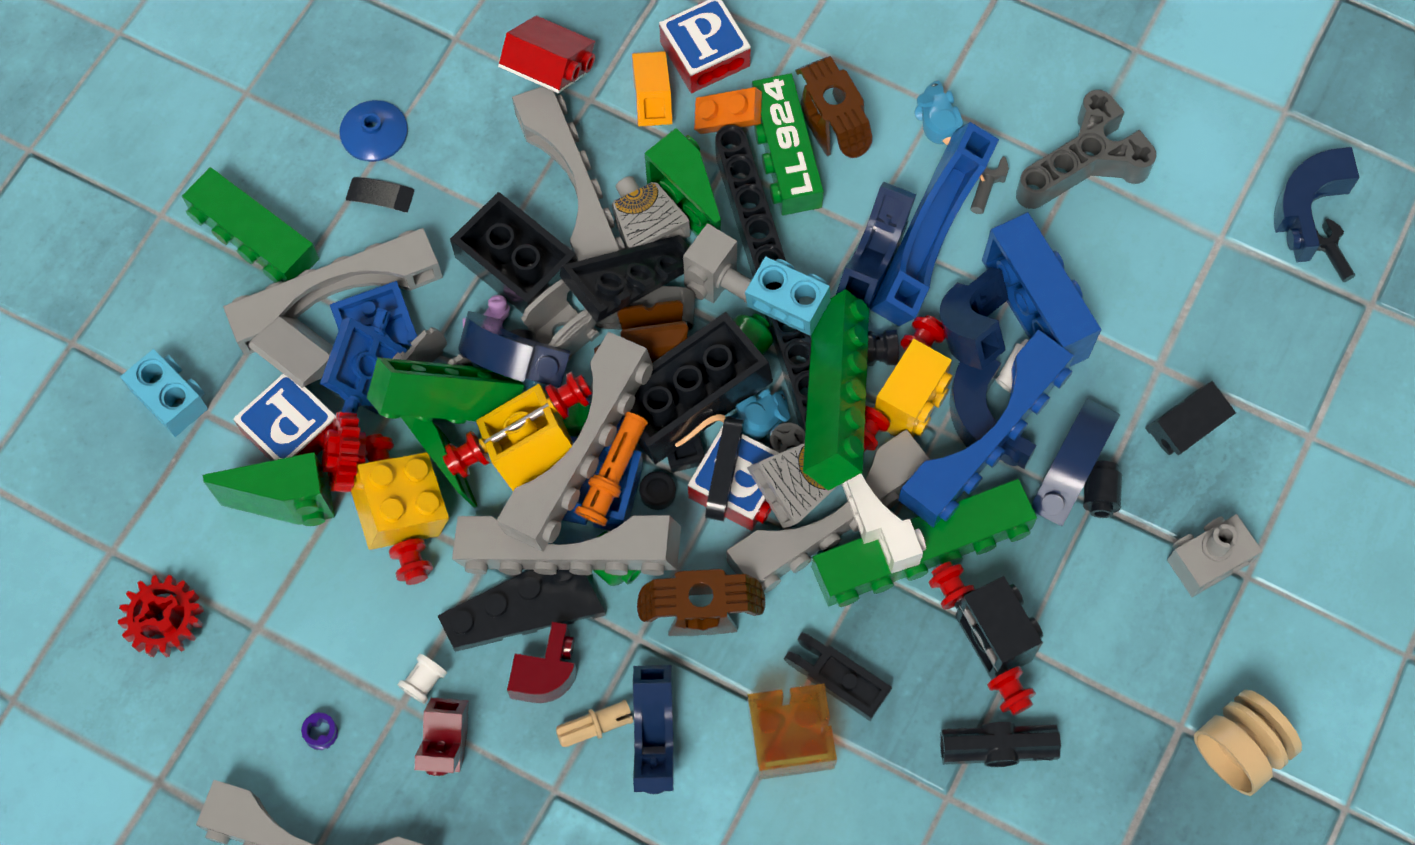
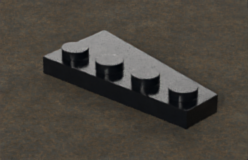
M680 235L562 265L560 277L596 323L683 275V255L690 246Z
M528 570L438 615V618L454 651L457 652L502 641L503 638L536 633L537 630L551 627L552 622L569 625L574 624V621L590 617L593 619L606 616L586 575L573 574L569 570H557V573L554 575H543L534 572V570Z

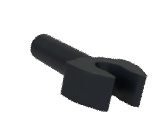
M1326 219L1322 228L1328 238L1321 237L1316 229L1320 244L1317 251L1326 253L1342 282H1347L1355 277V273L1338 247V242L1343 236L1344 231L1336 222Z

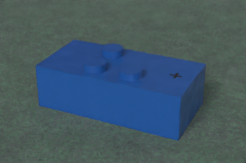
M1029 212L992 228L982 262L987 270L991 267L1002 270L1009 299L1007 303L1028 338L1031 339L1039 329L1074 355L1069 367L1088 359L1102 329L1082 299L1083 294L1079 284L1075 280H1070L1065 272L1064 262L1057 251H1052Z

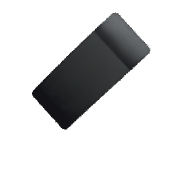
M353 177L346 201L373 204L407 213L414 189L376 179Z

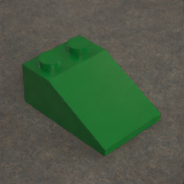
M675 128L644 153L647 184L656 182L687 216L690 230L696 236L700 234L707 223L721 231V218L700 154V147L691 136H684Z
M315 452L202 475L203 482L221 506L297 525L303 524L304 526L321 525L325 522V519L335 518L329 477L326 472H322L321 463Z

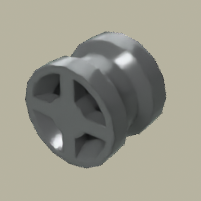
M790 422L782 423L772 431L769 448L782 453L787 448L804 444L805 432L797 424Z

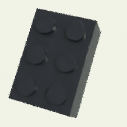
M497 192L450 238L455 258L498 294L505 297L509 303L523 314L524 310L537 297L561 280L560 271L562 265L577 262V256L572 250L500 192Z

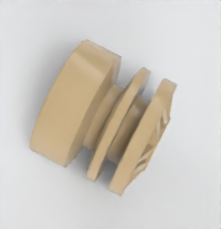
M1244 689L1234 698V702L1228 703L1223 708V716L1215 715L1194 734L1195 744L1208 765L1232 788L1248 796L1256 793L1273 777L1272 768L1282 769L1288 764V760H1292L1302 751V742L1289 720L1275 705L1252 690Z

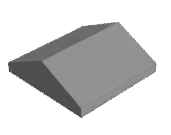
M282 316L277 317L255 336L248 346L301 388L322 378L333 348L329 342L299 319Z

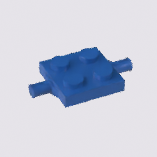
M378 308L376 310L372 326L363 325L351 317L342 320L320 381L322 386L336 392L345 400L341 412L357 413L360 406L379 415L377 409L367 399L377 357L392 359L397 353L407 352L406 348L393 342L388 334H386L385 330L391 313L385 309Z

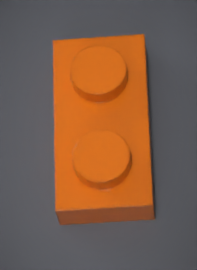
M756 87L697 97L694 130L700 134L717 132L726 125H735L741 128L761 124L762 92Z

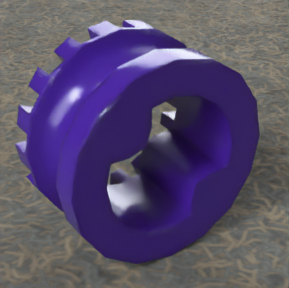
M318 712L311 714L302 723L301 733L308 746L314 750H324L330 748L335 743L338 737V728L331 716ZM322 722L329 724L330 730L327 736L320 735L318 740L310 738V731L313 726L319 727Z

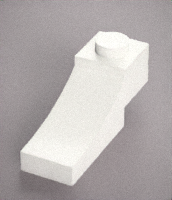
M862 474L842 483L864 544L879 540L890 572L894 573L919 565L923 551L926 550L924 537L920 529L914 530L910 519L902 521L885 507L868 486Z

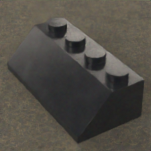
M724 312L652 363V374L647 383L641 384L634 395L635 402L630 411L646 419L648 422L638 444L656 465L679 449L681 446L676 447L675 444L704 420L717 414L727 415L736 408L738 403L754 396L773 382L769 362L727 312ZM713 422V423L707 425L706 427H704V428H703L700 432H698L694 437H696L698 434H700L701 432H703L704 430H706L708 427H710L711 425H713L715 422Z

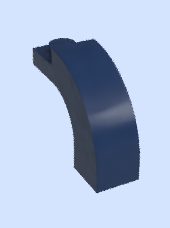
M1352 147L1323 151L1305 160L1292 173L1277 200L1274 211L1275 233L1287 232V244L1289 249L1294 251L1296 263L1310 261L1320 246L1312 215V202L1326 196L1349 194L1360 178Z
M886 182L882 183L864 234L853 257L844 269L836 295L846 289L857 299L863 300L868 308L871 307L900 246L917 194Z
M991 267L969 285L956 283L944 296L940 305L939 314L951 354L960 362L981 370L1006 351L999 320L988 317L1009 300L1002 270Z
M468 311L458 346L459 352L468 360L490 371L524 382L525 379L546 385L551 384L557 388L561 387L570 355L569 350L520 337L502 327L503 320Z
M996 359L983 370L962 362L957 367L950 392V414L954 428L966 447L980 440L997 423L990 413L986 401V393L995 381L1001 366V362ZM1021 436L1016 441L1009 438L1002 447L1006 451L1000 460L1010 466L1018 465L1025 469L1037 445Z
M1087 398L1031 505L1036 514L1063 526L1120 414Z
M672 665L633 666L634 792L660 794L664 791H674Z

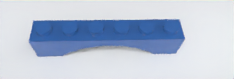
M971 122L953 133L870 310L897 326H901L916 318L929 291L933 268L946 234L966 197L986 169L999 141L998 138Z
M1038 329L1015 357L1011 368L1012 387L1009 403L995 426L980 440L962 451L944 458L924 461L901 488L898 501L933 528L941 519L947 522L960 506L956 501L964 491L970 495L983 479L980 473L987 464L993 468L1002 458L1006 451L1002 447L1009 438L1016 441L1028 426V423L1025 422L1027 417L1032 412L1038 415L1051 398L1047 395L1054 386L1060 389L1069 379L1073 372L1069 369L1074 355Z

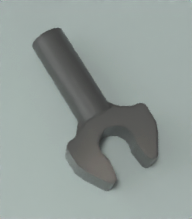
M1003 156L997 169L990 170L986 167L982 173L985 181L982 182L981 179L979 181L970 208L973 213L983 214L993 184L1005 182L1009 170L1006 157Z

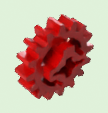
M337 412L336 418L333 420V429H328L327 434H324L321 466L322 472H328V476H330V491L351 492L352 487H354V476H357L356 466L365 463L366 434L365 432H360L357 413Z
M153 575L151 585L149 586L140 580L137 582L140 590L137 594L131 591L126 593L127 597L131 600L130 604L119 606V609L126 614V617L118 620V624L123 629H127L122 634L123 638L128 642L133 641L132 647L140 653L145 649V653L153 658L157 654L158 649H160L165 657H170L171 647L174 646L181 652L184 651L185 648L182 641L186 638L195 641L196 637L191 630L192 628H200L203 625L195 617V615L204 612L203 607L199 603H195L200 597L194 590L189 591L190 586L184 580L177 584L176 579L172 575H168L164 583H162L157 575ZM160 594H171L166 598L157 596ZM160 612H162L164 616L162 620H160L158 616ZM156 634L164 636V638L153 639L151 637H153Z

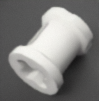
M419 654L416 658L418 663L405 681L400 680L397 685L408 695L425 705L428 701L427 694L437 680L444 678L447 672L428 657Z

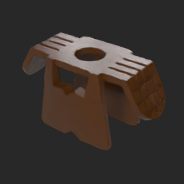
M831 56L796 69V74H802L807 83L804 86L800 102L804 119L825 155H831L829 123L836 133L839 149L845 156L857 158L865 154L872 144L870 123L864 112V100L847 71L844 69L839 70ZM833 88L832 94L837 105H832L825 101L823 94L826 90Z
M680 300L658 302L651 308L637 305L624 307L617 311L622 327L620 336L647 348L652 363L687 339L688 326L685 321H682L683 303ZM601 344L594 348V353H596Z
M721 569L679 571L674 574L673 578L653 579L646 583L638 595L637 612L640 620L643 622H652L660 617H676L668 631V636L716 635L737 632V626L729 616V613H747L752 616H758L763 614L766 602L764 590L760 582L747 574L727 575ZM713 594L711 603L704 607H697L689 600L691 595Z

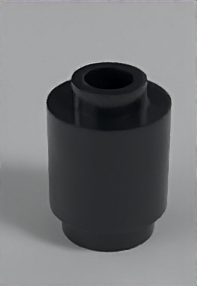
M1096 461L1084 484L1083 507L1094 517L1109 518L1113 516V513L1121 509L1122 474L1119 472V466L1116 463Z

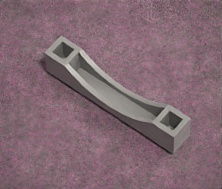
M542 86L512 96L515 115L526 142L540 148L552 157L567 173L575 188L578 198V213L570 244L571 250L577 256V261L625 249L621 237L614 238L611 228L615 227L609 208L602 209L599 199H602L603 196L597 179L590 180L587 171L591 170L586 152L584 150L579 152L575 143L579 142L576 128L573 122L567 124L564 115L568 114L562 95L555 96L554 91Z
M422 228L416 231L403 232L396 239L383 244L376 243L370 245L365 251L353 256L339 257L330 265L317 270H306L298 277L284 283H273L266 287L265 290L253 295L237 297L232 303L223 306L236 342L243 354L247 356L255 352L248 347L250 341L277 317L297 319L314 304L335 293L357 287L383 286L397 281L399 288L411 291L443 277L438 261Z
M611 332L606 334L590 361L593 376L592 402L588 418L579 437L569 451L551 469L536 479L515 488L496 520L506 535L544 552L548 543H553L558 537L563 517L568 510L571 511L576 506L580 497V488L586 478L589 479L594 475L599 462L598 457L604 447H609L613 442L617 432L616 426L623 415L625 416L626 412L631 411L635 402L634 395L641 384L647 383L652 374L653 365L647 348Z
M906 429L876 450L873 465L865 481L882 504L891 509L899 502L901 488L924 461H928L930 458ZM849 502L822 520L797 529L780 531L756 530L727 550V563L735 574H747L756 578L760 582L765 594L774 589L781 582L780 577L790 570L796 573L806 567L811 562L810 557L819 550L825 552L834 548L841 541L840 536L850 529L853 532L859 530Z
M670 515L632 516L619 527L600 537L574 544H548L544 552L506 535L497 523V519L493 516L457 517L452 560L463 566L465 571L471 574H486L487 569H499L501 573L518 575L522 573V569H530L543 575H554L557 573V570H569L570 573L577 575H590L592 570H605L606 573L611 575H627L628 570H641L643 574L659 576L664 574V570H677L681 526Z
M217 780L212 782L196 823L198 827L207 831L206 839L228 845L229 839L242 842L243 845H315L292 836L282 829L268 814L260 799L251 791ZM397 836L375 845L424 844Z

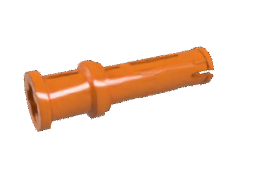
M626 412L599 474L593 475L589 479V491L582 506L576 507V514L593 523L606 526L608 521L605 518L614 497H619L621 493V487L618 484L642 432L648 424L646 419L634 413Z

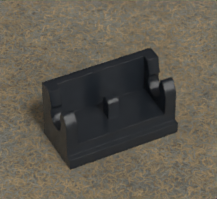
M1211 381L1193 392L1145 429L1149 434L1151 433L1168 455L1174 452L1180 455L1236 414V412L1214 382Z

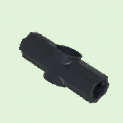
M993 722L984 724L981 728L942 729L940 732V752L943 765L984 763L987 767H1007L1017 765L1019 761H1052L1060 758L1061 740L1057 725L1015 726V723Z

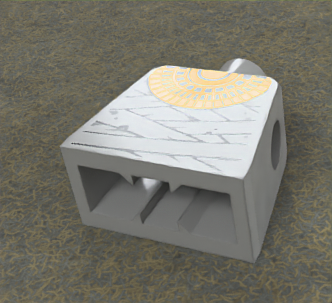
M629 176L616 184V189L621 197L612 203L613 215L625 249L680 235L683 239L690 237L689 219L658 183L651 182L640 188L634 177Z
M805 443L747 467L783 528L799 523L835 489L826 490L803 472Z

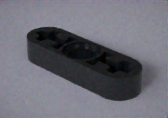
M725 416L706 505L705 518L723 522L725 520L742 439L744 419Z

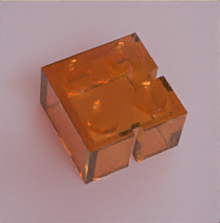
M825 684L790 688L789 705L783 706L782 689L747 694V708L758 780L835 769L837 757L831 725L828 726L830 714Z

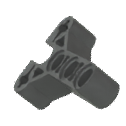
M1103 90L1090 91L1085 95L1078 115V124L1080 126L1078 137L1028 166L1021 174L1016 190V199L1023 207L1036 209L1090 176L1122 178L1131 184L1142 183L1148 178L1157 157L1156 150L1140 130L1121 141L1109 140L1106 136L1118 130L1125 112L1107 92ZM1084 151L1091 152L1095 156L1086 155ZM1055 168L1065 169L1067 173L1059 172ZM1027 185H1035L1040 189L1033 190L1029 188Z

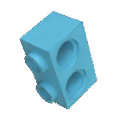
M766 256L745 291L747 307L810 336L831 301L830 286L827 285L824 279L815 274H808L807 276L796 271L787 261L782 259L774 261ZM771 282H779L782 284V286L776 290H769L766 288V285ZM806 296L814 299L808 305H802L797 302L800 298Z
M152 349L122 374L120 378L142 404L176 437L208 410L201 399L205 392L192 378L185 382L179 375L183 370L169 355L162 358ZM162 375L159 381L149 383L154 376ZM185 398V401L180 406L172 407L177 399Z

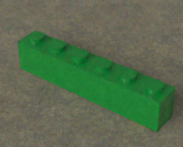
M846 289L830 298L831 301L815 327L811 339L803 472L828 491L863 473L869 308L863 300L857 299Z
M1016 479L958 501L960 506L947 522L941 519L934 528L919 516L910 519L914 530L920 529L926 545V550L923 551L919 565L891 573L879 540L864 544L862 538L813 556L811 568L828 607L837 603L839 607L848 606L860 599L859 595L871 590L874 594L882 593L894 586L893 582L907 577L908 581L916 580L929 572L928 569L934 566L942 565L949 561L955 565L963 559V555L974 551L977 555L984 554L993 550L997 546V542L1008 538L1011 542H1015L1027 537L1031 533L1030 530H1032L1037 516L1020 480Z

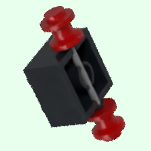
M950 561L946 562L931 572L933 578L928 583L932 589L940 588L945 598L940 603L944 610L954 606L956 609L958 608L955 617L991 678V681L987 684L989 690H999L1004 699L1000 705L1001 711L1003 713L1011 711L1013 716L1033 705L1031 698L1036 695L1033 688L1024 689L1019 678L1023 673L1021 667L1032 662L1043 644L1041 640L1043 638L1042 629L1034 617L1029 618L1022 607L1024 601L1020 591L1014 584L1009 585L1004 576L975 589L973 585L965 586L960 576L964 568L961 564L953 565Z

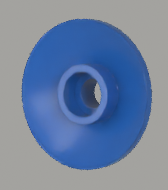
M372 100L360 103L350 109L341 122L339 132L342 145L350 155L362 161L376 162L393 156L402 148L407 138L408 126L403 113L396 106L385 101ZM371 123H377L376 126L372 128L366 127Z

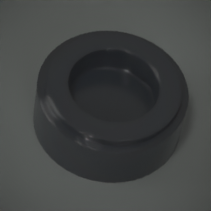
M660 471L647 474L639 485L641 501L645 506L653 510H662L669 507L676 496L674 480L668 474Z

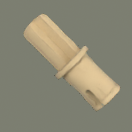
M622 700L617 704L595 712L593 709L588 710V715L558 725L556 727V734L562 747H568L594 736L600 739L603 733L626 724H632L634 721L632 715H629L631 711L627 701Z

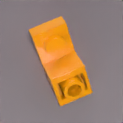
M666 52L632 53L633 86L636 90L638 126L672 124L671 90Z

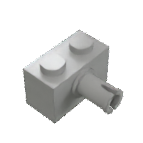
M707 223L683 255L684 285L695 292V298L700 300L705 298L713 304L724 289L746 302L745 291L752 280L737 271V240Z
M1237 514L1227 520L1220 516L1203 528L1205 530L1203 534L1196 538L1192 534H1188L1173 544L1175 550L1167 561L1191 597L1196 596L1250 565L1263 552Z

